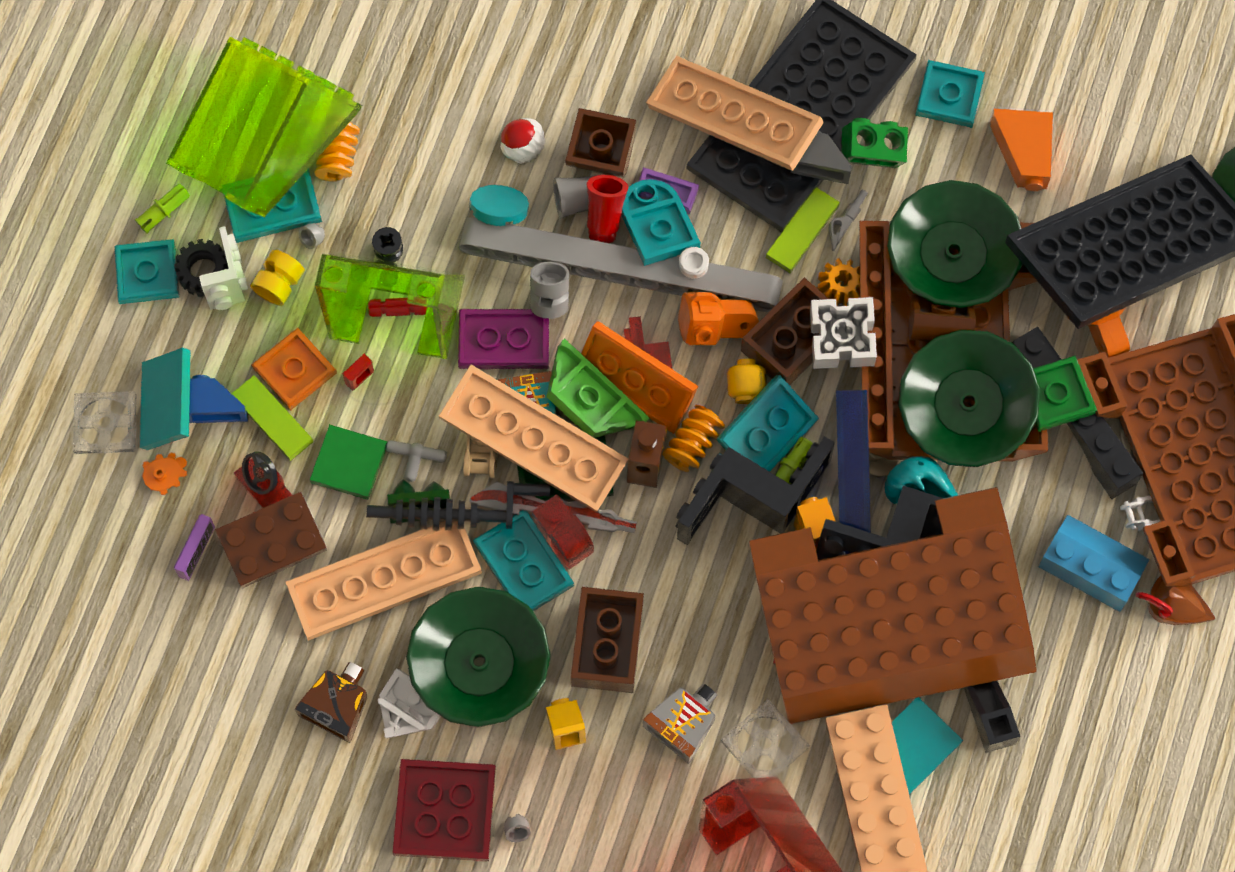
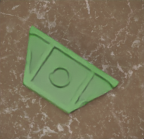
M565 338L557 346L546 397L583 432L595 438L635 428L636 421L647 422L649 420V417L574 346Z

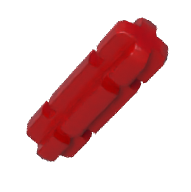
M414 297V300H409V298H388L382 302L381 299H370L368 302V312L371 317H382V314H386V316H408L410 313L425 315L427 313V300L424 297Z

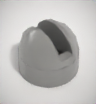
M310 223L299 229V238L306 248L313 249L323 242L325 231L318 224Z
M516 814V817L511 818L510 816L505 821L504 831L507 840L521 842L530 836L529 822L524 816Z

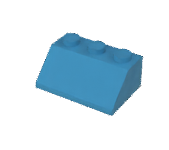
M1067 515L1038 567L1121 612L1150 559Z

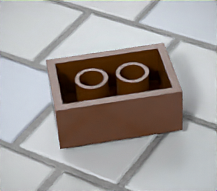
M804 277L742 338L741 352L749 359H755V364L763 366L770 378L773 379L776 375H781L791 385L813 363V336H819V333H811V300L829 298Z
M298 492L215 529L242 589L327 551L302 492Z
M591 587L581 588L571 670V687L634 693L644 593Z

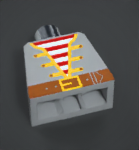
M702 684L693 696L681 687L643 719V727L689 764L715 721V714L707 707L716 698L717 694L706 684Z

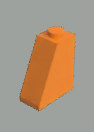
M995 108L993 110L990 127L1017 187L1025 188L1028 191H1040L1048 187L1051 178L1052 112Z

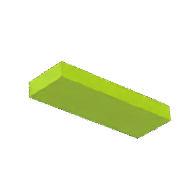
M816 187L766 253V259L791 273L838 209L840 202Z
M255 375L231 393L245 406L250 418L290 461L313 443L312 437Z

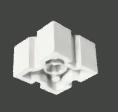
M873 297L848 298L847 306H836V299L811 300V333H819V336H813V369L838 368L839 360H850V367L875 366L877 358L875 333L867 332L873 330L875 321Z

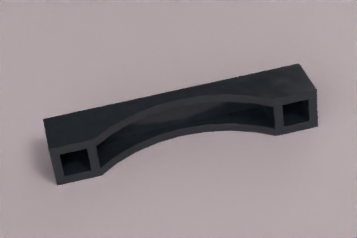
M1038 326L1012 342L1032 364L1033 368L1062 360ZM1097 414L1067 423L1080 444L1095 477L1111 499L1137 485L1143 472L1103 417H1097Z
M998 680L964 687L985 753L1016 745L1020 738V733L1011 707L1003 694Z

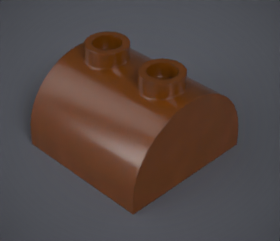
M579 108L565 160L566 166L624 178L632 154L636 120Z
M912 295L909 315V340H915L914 345L916 347L923 348L935 337L954 331L975 330L976 316L973 306L957 308L935 305L919 295Z

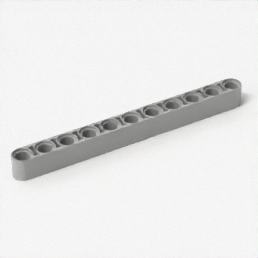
M473 217L465 219L458 247L462 252L469 255L530 267L547 261L557 262L567 267L571 275L682 296L684 292H711L720 300H747L753 304L755 310L769 312L779 303L783 283L779 277L713 263H709L705 275L700 278L691 279L681 273L679 257L677 256L644 266L636 248L511 224L494 226Z

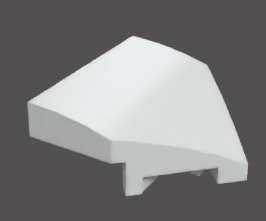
M396 668L378 699L385 727V738L433 729L441 716L426 707L411 685L410 676Z

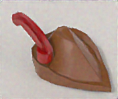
M1160 575L1154 582L1150 594L1144 592L1136 593V597L1148 601L1149 613L1160 623L1186 625L1216 619L1208 605L1192 585L1165 586Z

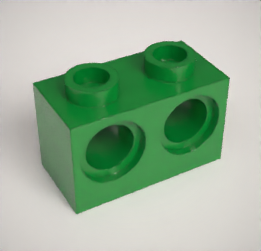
M855 118L852 122L842 127L841 152L849 163L897 168L907 162L908 127H900L897 122L893 121L874 124L870 123V120L866 118ZM857 134L863 137L865 146H861L858 143ZM885 138H888L891 141L892 149H889L885 145Z

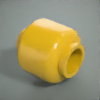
M755 359L737 360V365L730 367L727 371L728 395L735 399L737 404H749L766 386V369L761 365L755 364Z

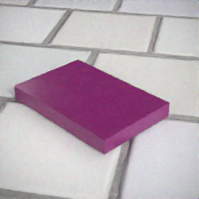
M459 309L458 368L468 369L470 365H473L478 369H549V318L539 317L531 309Z

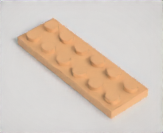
M679 56L675 57L646 102L648 107L656 112L792 171L824 123L822 118L816 114Z
M473 365L469 366L439 415V419L596 513L628 462L627 457Z
M445 520L439 523V531H433L432 525L427 527V530H419L286 581L307 640L309 641L482 574L465 528L458 529V521H452V530L445 531Z
M887 704L825 718L861 872H928Z

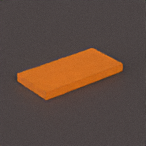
M597 321L591 328L581 354L650 419L658 424L667 426V430L674 434L679 429L698 386Z

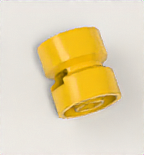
M272 250L263 263L265 270L258 271L250 287L264 300L277 306H283L292 292L290 285L298 283L305 269L290 255L279 250Z

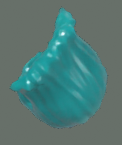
M926 456L909 457L901 461L889 472L884 486L885 495L893 504L898 503L903 486L942 498L958 495L945 471L936 461Z

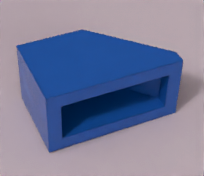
M195 375L190 379L189 423L248 422L245 406L215 378H210L207 375Z

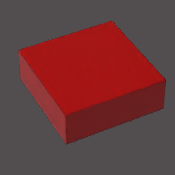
M364 353L342 373L345 384L352 391L374 372L372 360Z

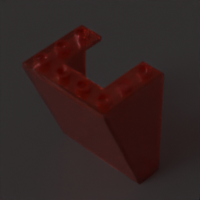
M778 777L733 779L702 800L698 830L716 856L761 827L786 864L777 872H843Z

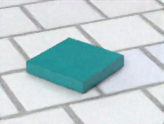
M928 60L915 115L972 128L985 72Z
M174 239L114 246L119 304L179 298L178 278L175 271V264L177 262L175 259L176 246Z

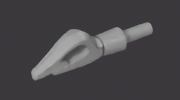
M861 190L854 203L848 205L843 217L834 218L830 222L829 232L832 251L835 252L836 246L843 238L852 221L860 213L861 209L859 207L868 194L865 190ZM834 225H840V231L834 235Z

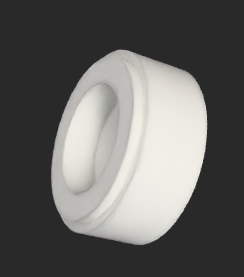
M698 247L685 249L679 257L681 273L691 279L700 278L706 274L709 267L707 253Z

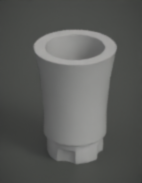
M594 176L553 179L554 198L560 219L588 210L587 181Z

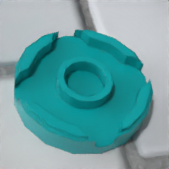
M488 185L472 192L469 208L473 211V216L479 221L494 226H505L506 222L513 221V224H518L523 221L528 214L529 202L521 191L512 187Z

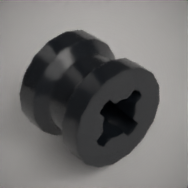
M384 227L375 232L372 238V245L376 258L383 263L398 261L403 254L400 233L391 227Z

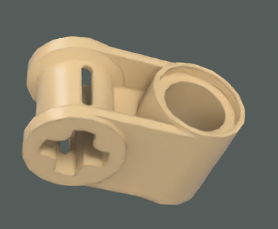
M467 435V447L464 454V476H469L470 473L489 474L490 478H495L496 452Z

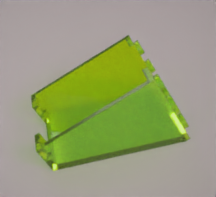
M229 37L166 164L225 195L224 198L241 208L265 217L357 115L363 105L352 100L354 97L353 93L341 87H338L337 91H335L337 85L315 75L308 69L299 65L297 70L292 68L294 65L293 61L281 55L276 60L277 53L263 46L258 51L259 44L245 37L242 38L241 42Z
M322 254L315 281V289L329 339L359 344L371 289L408 295V304L427 307L417 353L419 355L447 359L465 275L353 255Z

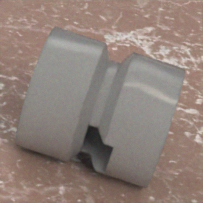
M547 261L535 265L531 269L530 309L535 315L542 318L553 319L561 317L569 309V270L563 264Z

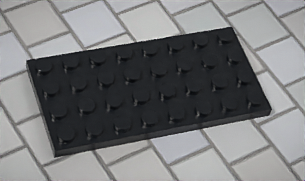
M815 0L752 80L749 87L820 116L824 123L819 131L828 134L841 151L842 127L852 122L855 118L870 120L914 63L917 54L833 0ZM711 135L708 136L686 166L687 170L780 232H783L815 188H818L823 179L790 173L791 170Z
M1190 154L1015 231L1007 236L1005 243L1075 327L1080 329L1235 257V202Z

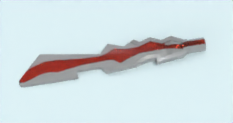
M495 482L472 496L470 503L474 502L477 503V506L494 510H506L507 486ZM513 495V514L519 515L521 509L539 513L545 521L569 525L584 524L588 525V529L608 532L621 530L635 533L636 521L618 517L611 509H599L596 513L578 501L567 503L557 495L547 501L533 496Z

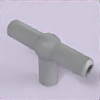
M389 440L386 444L387 452L409 456L404 478L411 482L416 480L421 458L445 462L447 458L445 450L424 447L420 443L408 444Z

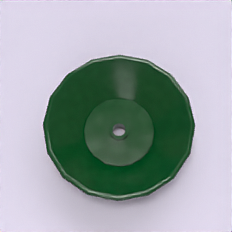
M948 180L926 185L903 200L890 221L887 249L895 273L911 292L935 305L965 308L987 303L1010 287L1023 266L1022 262L1005 243L1009 234L1022 229L1018 216L1001 196L977 183ZM956 249L959 254L952 255L949 250Z
M958 330L935 337L913 355L901 377L898 407L906 432L924 453L948 465L977 468L1005 459L1026 441L1038 418L1040 388L1032 364L1013 343L989 331ZM966 398H972L975 404L972 407H966L963 401Z
M479 586L450 592L427 607L411 631L406 654L411 685L426 707L451 723L473 727L506 722L529 707L546 682L551 657L546 630L530 606L506 591ZM481 657L485 659V663L482 666H476L474 660Z

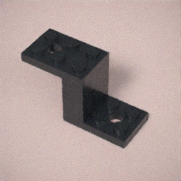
M824 436L820 444L814 442L805 456L807 460L803 466L804 468L797 467L789 483L730 447L727 448L723 455L718 453L710 465L712 471L708 478L702 477L693 490L695 496L691 503L685 502L677 513L676 518L679 519L675 526L678 528L677 540L688 545L720 497L778 533H784L796 515L797 506H800V503L808 497L830 464L835 442Z
M903 486L887 538L826 519L816 550L817 558L822 560L846 555L843 551L855 553L943 534L935 505V500L943 498Z

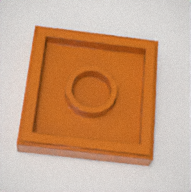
M296 328L251 364L254 371L290 411L337 374L336 369L299 328Z

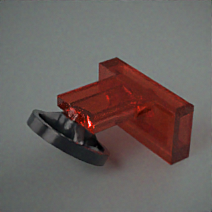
M255 451L246 455L243 459L242 467L234 472L236 479L261 508L292 496L271 459L262 452Z

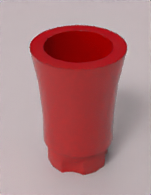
M597 175L587 181V228L589 239L612 243L616 240L620 227V218L628 192V184L616 176Z

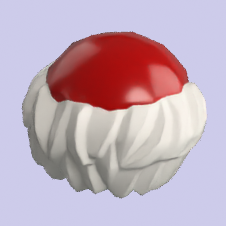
M522 118L513 120L502 130L501 151L508 159L517 163L530 162L544 148V131L542 126L534 119Z

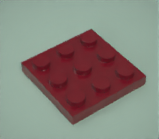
M401 759L393 856L489 861L496 765Z

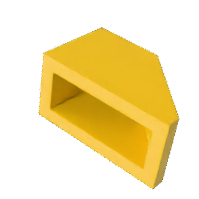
M562 698L551 702V706L546 707V713L555 750L586 743L585 726L577 700L570 701L569 698Z

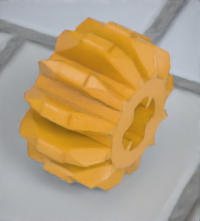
M840 258L836 259L835 266L827 262L824 267L825 272H820L818 275L820 283L817 285V289L824 293L827 298L836 299V306H838V303L847 306L848 298H860V266L853 268L852 259L847 261V265L842 264ZM839 281H843V282H844V286H845L846 284H847V286H846V287H842V286H841V282H839Z

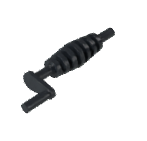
M507 481L506 510H483L477 508V503L471 502V509H465V501L459 500V507L456 509L452 508L453 499L449 498L446 499V508H440V497H434V508H429L427 497L422 498L421 507H415V499H409V507H403V500H397L396 505L393 506L367 505L366 518H392L396 520V525L402 526V519H408V527L414 528L415 519L421 520L420 529L427 530V520H433V531H439V520H446L445 531L452 530V521H458V529H464V521H470V528H476L477 523L499 522L506 523V529H512L513 495L550 496V484L514 483L513 481Z

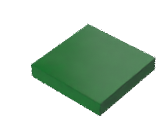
M1076 355L1033 368L1040 388L1038 418L1035 422L1038 432L1096 414L1097 408Z
M329 424L310 477V482L369 500L386 452L387 441Z

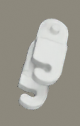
M1151 496L1136 498L1131 503L1125 501L1124 505L1120 506V510L1126 511L1129 521L1125 525L1126 528L1135 530L1138 527V531H1141L1145 526L1161 522L1160 520L1150 521V519L1144 518L1141 506L1147 502L1153 503ZM1132 509L1138 510L1140 520L1135 521Z

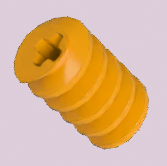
M338 115L326 116L324 118L325 125L322 128L323 136L320 139L321 146L318 149L319 157L316 160L317 168L314 174L318 179L331 182L350 178L352 171L348 167L354 165V160L350 157L356 155V150L351 146L358 144V139L354 136L360 133V129L345 117Z
M697 404L695 409L693 408L688 412L689 418L683 420V428L677 429L675 433L676 438L670 440V448L664 449L662 454L670 464L684 472H689V466L694 468L700 467L695 457H706V453L701 449L702 446L708 449L713 447V444L707 438L717 439L719 436L714 427L725 428L724 422L713 411Z

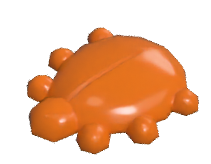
M172 452L168 454L167 458H163L162 454H157L155 460L143 462L142 465L144 468L142 477L145 485L151 490L159 491L161 495H166L168 493L167 489L172 486L179 487V477L187 476V471L183 469L187 466L186 459L183 457L176 458L175 453Z

